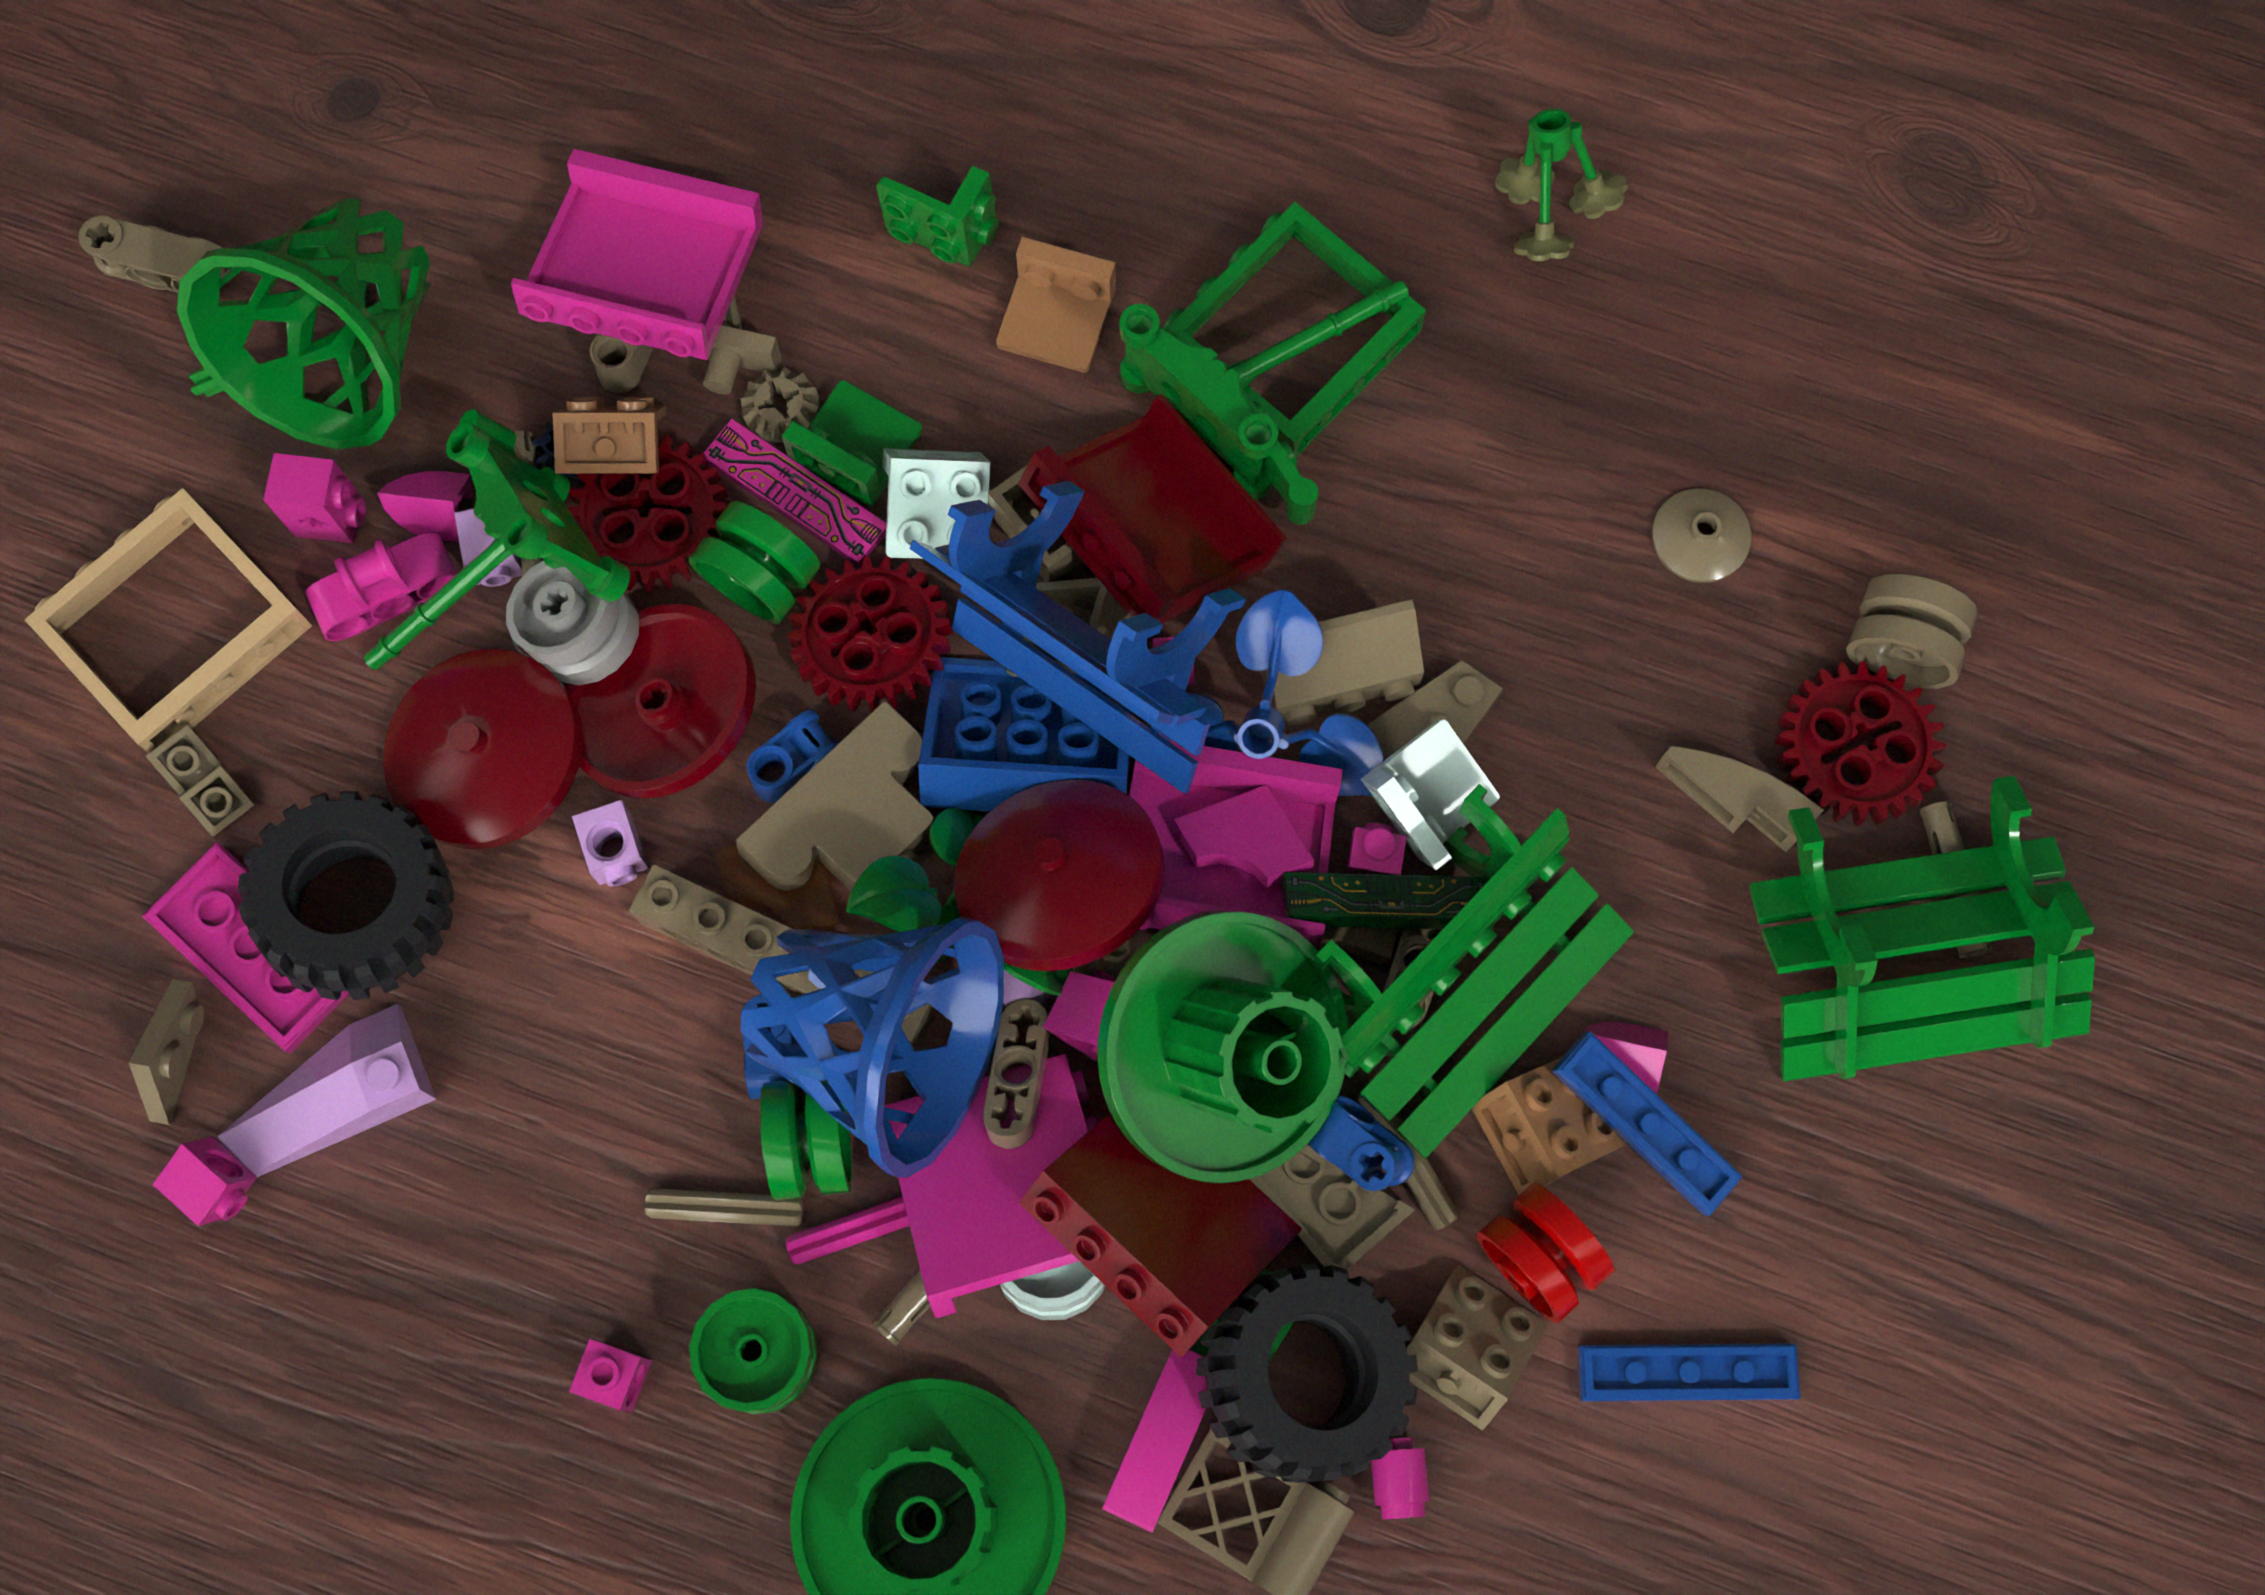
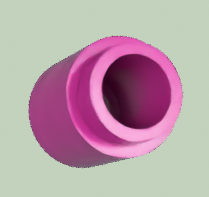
M1413 1437L1389 1439L1392 1442L1393 1448L1382 1459L1371 1460L1375 1506H1381L1382 1520L1426 1516L1425 1502H1430L1425 1448H1414Z

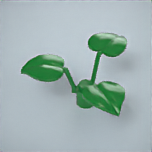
M950 808L941 812L935 818L930 828V841L940 858L956 867L966 840L986 814L981 811L960 810L957 808ZM885 856L871 863L855 882L846 906L847 913L870 918L898 932L948 924L952 920L961 917L956 907L954 890L945 905L941 906L938 901L939 891L935 888H928L929 881L925 870L916 862L900 856ZM941 955L935 964L945 962L949 956ZM1004 963V969L1015 978L1055 996L1062 994V988L1070 972L1073 971V968L1057 971H1035Z

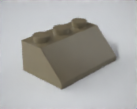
M1413 599L1319 622L1322 628L1324 645L1318 662L1308 672L1298 676H1288L1278 671L1271 707L1280 712L1288 725L1294 726L1314 720L1317 717V713L1336 709L1337 713H1349L1366 705L1365 701L1385 697L1386 701H1397L1415 692L1414 689L1419 688L1424 675ZM1269 669L1259 671L1264 689Z

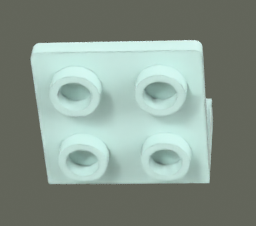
M883 448L882 468L889 476L885 553L890 558L923 559L909 549L912 540L929 545L934 549L939 546L948 545L955 520L947 515L951 505L979 499L988 505L991 462L981 452Z
M1441 718L1361 778L1363 784L1401 835H1407L1406 843L1416 857L1434 870L1439 869L1452 859L1443 843L1460 826L1464 828L1470 823L1459 811L1464 799L1478 784H1481L1487 790L1483 801L1489 807L1500 798L1496 789L1449 723Z

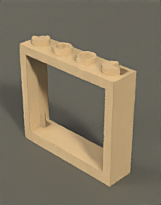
M183 488L173 496H168L161 500L154 508L152 514L135 528H130L121 533L111 548L95 561L84 564L69 583L57 593L43 598L37 604L35 611L24 619L128 735L148 753L189 723L192 728L195 727L312 627L307 619ZM195 523L272 606L138 719L61 634Z

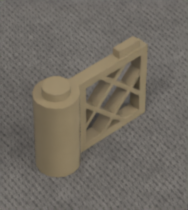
M1210 1428L1157 1523L1272 1595H1309L1355 1513L1346 1506L1350 1496L1325 1480L1321 1481L1317 1488L1306 1482H1283L1291 1488L1281 1506L1258 1513L1250 1482L1266 1477L1256 1472L1248 1474L1245 1462H1238L1241 1472L1240 1477L1211 1484L1206 1462L1217 1443L1228 1449L1232 1442L1228 1437L1216 1438ZM1201 1472L1204 1486L1191 1489ZM1244 1484L1251 1515L1221 1523L1213 1492ZM1202 1494L1207 1495L1214 1525L1191 1531L1173 1520L1185 1499ZM1274 1517L1266 1533L1263 1535L1260 1520ZM1253 1522L1259 1545L1246 1565L1228 1554L1223 1530ZM1216 1532L1219 1548L1201 1536Z

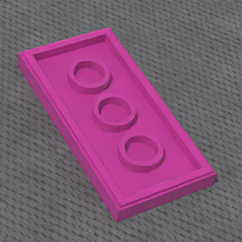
M217 841L142 917L280 1048L291 1054L349 993L348 991H341V997L338 1000L322 998L315 988L306 993L294 987L286 976L281 977L270 966L249 936V929L242 921L238 906L244 901L237 891L239 875L250 873V871ZM303 920V922L306 924V926H307L308 928L312 929V928Z

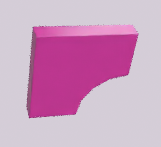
M1267 784L1174 819V831L1196 868L1213 864L1236 866L1253 874L1266 888L1281 883L1284 872L1308 873L1313 871L1314 858Z

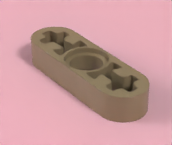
M1021 999L1011 1003L1001 1015L983 1111V1121L989 1139L998 1147L1005 1149L1017 1148L1028 1142L1034 1133L1051 1033L1043 1028L1048 1017L1045 1008L1039 1002L1031 999ZM1031 1019L1034 1025L1029 1026L1027 1030V1047L1020 1046L1021 1041L1017 1027H1022L1024 1020ZM1015 1063H1025L1032 1068V1073L1028 1079L1021 1083H1010L1003 1078V1073L1007 1067ZM1007 1099L1014 1100L1018 1120L1012 1121L1010 1129H1003L1000 1121H1005L1008 1116L1009 1104Z

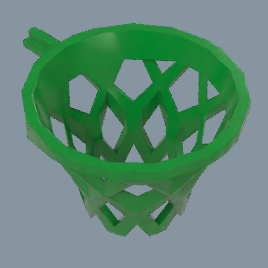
M346 198L323 208L310 218L277 237L237 248H219L206 252L179 280L177 313L190 348L203 366L190 373L189 378L195 383L190 390L196 396L204 393L207 397L225 391L234 401L262 421L295 439L328 448L365 447L381 440L401 410L400 381L407 341L415 315L431 286V283L426 281L430 260L423 245L402 251L404 226L402 221L386 210L359 217L360 200ZM336 219V222L328 224L330 221ZM383 231V252L358 254V236ZM221 268L229 269L220 276ZM412 268L405 297L402 294V270ZM242 270L262 276L250 300L219 301L220 288ZM337 276L338 281L332 282L328 277ZM278 278L293 282L301 288L269 294ZM366 282L376 284L380 301L368 309L365 308L367 298ZM326 305L345 322V326L312 342L317 309L319 306ZM255 320L287 323L286 356L258 363L244 348V344ZM380 331H386L384 336H382ZM367 351H368V354H369V356H370V358H371V361L369 362L368 365H367ZM336 357L345 385L322 404L306 399V366ZM376 368L383 383V388L374 409L370 410L365 379ZM349 397L353 414L336 409L335 407Z

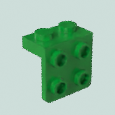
M973 165L950 205L887 177H881L876 185L884 223L889 234L904 244L915 242L930 249L937 258L944 262L955 263L957 261L971 267L982 246H989L997 233L999 219L996 218L995 214L996 196L992 193L990 173Z

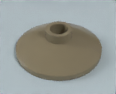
M1702 488L1685 490L1670 497L1658 510L1653 521L1651 535L1654 550L1662 564L1676 576L1697 583L1716 582L1737 571L1749 553L1752 537L1749 521L1736 502L1720 492ZM1705 523L1713 529V534H1702L1698 530L1697 524Z

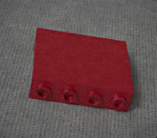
M1162 394L1156 396L1145 416L1058 456L1050 446L1034 452L1018 482L1019 486L1041 511L1047 502L1045 498L1040 496L1043 486L1070 481L1085 492L1078 508L1061 533L1062 537L1130 617L1147 613L1162 624L1202 603L1205 595L1230 588L1267 568L1287 539Z
M1111 1113L1045 1168L1019 1202L1027 1212L1181 1358L1241 1293L1280 1256L1302 1230L1292 1218L1250 1179L1228 1183L1202 1182L1166 1170L1150 1161L1126 1139Z

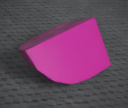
M422 471L404 475L389 482L377 494L384 510L398 525L415 535L437 533L443 541L459 542L454 513L462 511L463 498L472 499L471 474Z
M1599 1022L1586 1027L1583 1033L1591 1031L1657 1094L1667 1053L1668 1031L1621 1022Z

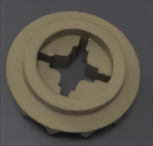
M785 366L776 372L764 369L762 375L754 382L748 381L744 397L740 398L742 415L747 427L761 439L774 443H783L782 435L792 421L807 429L820 409L816 387L812 385L804 373L791 372ZM773 391L781 394L783 399L792 397L787 402L788 410L786 412L788 418L784 419L783 414L779 413L775 407L767 409V407L773 404Z

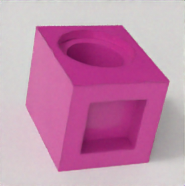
M212 1136L182 1143L153 1183V1186L197 1226H201L221 1219L227 1221L239 1213L248 1200V1196L245 1193L257 1176Z
M589 1339L569 1392L617 1410L632 1413L652 1360Z

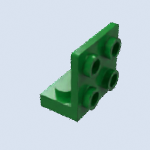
M841 380L806 429L792 421L782 435V440L789 458L821 479L872 507L889 481V476L882 468L883 448L911 449L922 434L923 429L921 423L854 385Z

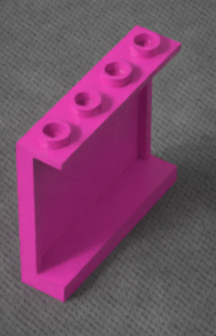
M573 149L567 162L571 185L526 281L513 278L511 282L518 313L537 322L548 321L573 327L585 334L597 333L621 339L630 345H646L669 351L671 354L679 357L691 356L707 360L763 227L760 194Z
M1170 740L1169 742L1198 761L1190 791L1183 794L1135 760L1129 796L1150 817L1159 836L1165 859V874L1160 896L1148 919L1139 930L1149 927L1164 929L1170 924L1198 913L1215 910H1234L1259 914L1284 923L1300 933L1318 950L1324 934L1325 924L1286 918L1281 883L1266 888L1253 874L1236 866L1213 864L1196 868L1174 831V819L1267 784L1314 858L1313 871L1308 873H1328L1335 804L1341 787L1343 769L1273 757L1255 759L1243 752L1203 746L1201 754L1195 756L1175 741Z
M1066 1054L1046 1059L1034 1133L1024 1145L1013 1149L998 1147L989 1139L983 1121V1111L990 1076H986L983 1078L980 1089L956 1135L934 1162L908 1178L898 1177L926 1295L935 1318L957 1313L953 1299L955 1297L1079 1261L1019 1204L1041 1172L1097 1125L1094 1115L1084 1118L1080 1104L1090 1101L1081 1070L1071 1073ZM1024 1065L1004 1071L1003 1078L1010 1083H1021L1029 1078L1032 1068L1029 1065ZM920 1096L885 1105L884 1107L915 1114L923 1101ZM1007 1099L1009 1104L1008 1116L1005 1121H1000L1003 1129H1010L1012 1121L1018 1120L1014 1100ZM888 1120L898 1139L908 1124Z

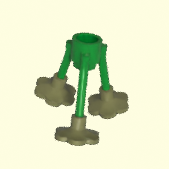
M1546 109L1528 120L1529 137L1525 155L1520 159L1512 157L1504 159L1500 165V173L1495 179L1497 190L1508 193V197L1512 202L1516 204H1525L1530 200L1540 202L1539 218L1535 219V232L1520 234L1519 241L1514 243V252L1518 255H1527L1532 261L1566 258L1570 254V249L1574 247V238L1569 235H1562L1559 231L1554 230V219L1550 217L1551 185L1555 179L1552 162L1564 159L1572 147V143L1584 171L1582 179L1574 185V195L1569 201L1570 209L1574 213H1584V216L1588 219L1599 218L1606 211H1613L1622 206L1624 203L1623 193L1628 189V182L1624 176H1614L1610 170L1599 171L1594 169L1582 138L1581 122H1571L1569 113L1564 110Z

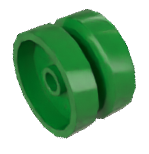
M730 501L715 524L721 538L704 537L690 556L689 563L705 582L739 608L770 624L780 625L795 603V598L790 588L805 589L820 569L821 563L816 554L800 538L775 519L753 506L739 501Z
M783 1080L763 1083L760 1099L761 1146L772 1198L775 1201L803 1198L809 1184V1163L815 1186L823 1195L851 1192L853 1171L850 1131L829 1115L806 1092L804 1112L799 1089L791 1081ZM824 1080L823 1082L831 1088L827 1080ZM841 1103V1105H842V1107L844 1108L846 1114L848 1115V1111L846 1110V1108L844 1107V1105Z
M756 1288L733 1291L711 1303L696 1322L689 1345L691 1371L701 1390L722 1407L754 1415L778 1412L798 1400L813 1381L819 1360L817 1334L806 1314L780 1295ZM752 1341H758L762 1347L761 1356L756 1361H747L745 1355L753 1351Z

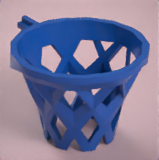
M964 916L956 918L948 924L885 935L807 929H788L776 937L778 946L789 954L761 958L750 979L771 1003V1006L742 1010L741 1032L754 1043L746 1050V1054L756 1062L798 1085L829 1115L868 1146L869 1157L885 1173L895 1177L908 1178L931 1165L956 1135L980 1089L990 1063L991 1055L995 1051L1004 1000V957L995 930L978 920ZM941 955L957 958L958 968L928 980H923ZM861 969L874 973L857 979L854 970ZM809 970L808 980L816 985L819 990L792 998L776 977ZM929 1003L953 1022L947 1045L914 1051L901 1025L906 1015ZM855 1021L864 1035L860 1051L846 1052L838 1049L829 1038L825 1025ZM785 1024L798 1044L779 1042L766 1027ZM903 1071L923 1101L915 1114L884 1107L887 1074ZM827 1080L831 1088L828 1085H826L823 1081ZM841 1103L844 1105V1107L846 1108V1110L848 1111V1113L850 1114V1116L846 1114V1112H845L844 1108L842 1107ZM888 1120L908 1124L898 1139Z

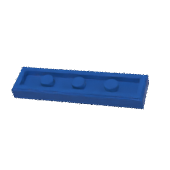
M1591 1031L1584 1032L1551 1070L1556 1077L1702 1215L1710 1216L1743 1177Z
M1796 1344L1586 1345L1577 1347L1580 1402L1800 1399Z

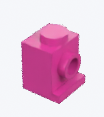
M1368 823L1365 825V828L1355 827V830L1352 831L1345 874L1401 875L1407 835L1395 834L1396 829L1394 827L1380 823Z

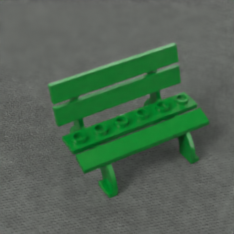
M2015 776L1995 778L1993 781L1990 800L1993 846L1824 871V839L1810 807L1789 810L1788 819L1797 837L1801 875L1750 883L1749 892L1759 925L1809 917L1814 919L1812 921L1762 929V937L1777 974L1834 966L1837 973V985L1834 989L1781 997V1033L1784 1039L1780 1040V1075L1783 1082L1838 1073L1841 1079L1854 1078L1856 1070L2026 1043H2033L2036 1048L2040 1049L2050 1047L2052 1039L2089 1034L2092 999L2088 991H2093L2095 955L2091 948L2074 950L2083 935L2093 934L2095 926L2070 881L2039 886L2034 885L2035 882L2064 878L2066 869L2055 836L2020 841V818L2031 816L2032 807ZM2003 887L2008 888V890L1838 917L1836 913ZM2028 935H2031L2035 942L2033 958L1870 983L1875 975L1877 959Z
M1478 784L1464 799L1459 812L1484 837L1490 848L1491 856L1479 853L1465 844L1464 841L1468 832L1461 826L1446 840L1444 845L1452 857L1450 860L1472 877H1489V881L1383 993L1380 992L1357 963L1332 940L1316 954L1313 966L1320 972L1329 965L1341 977L1353 994V997L1341 991L1348 1022L1353 1024L1341 1037L1344 1046L1341 1051L1347 1060L1343 1072L1351 1078L1361 1067L1368 1074L1385 1055L1391 1059L1360 1094L1388 1123L1420 1089L1427 1096L1396 1130L1424 1159L1432 1153L1634 933L1632 928L1606 903L1570 942L1564 933L1599 897V894L1572 866L1536 905L1531 901L1532 896L1526 891L1538 877L1547 883L1568 860L1561 854L1571 839L1568 837L1570 832L1566 815L1556 808L1521 846L1508 826L1483 801L1487 790L1481 784ZM1519 914L1523 919L1416 1034L1401 1047L1391 1034L1398 1029L1405 1035L1426 1012L1419 1004L1432 990L1441 996L1460 976L1461 972L1455 966L1468 952L1477 958L1494 940L1497 934L1491 927L1503 915L1512 920ZM1552 948L1558 954L1554 961L1438 1084L1432 1078L1435 1072Z

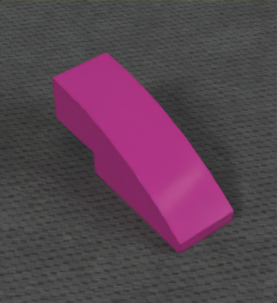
M1173 1349L1171 1350L1102 1508L1152 1533L1206 1408L1201 1407L1198 1392L1207 1390L1206 1376L1196 1375L1197 1358L1204 1356L1188 1350L1182 1358Z

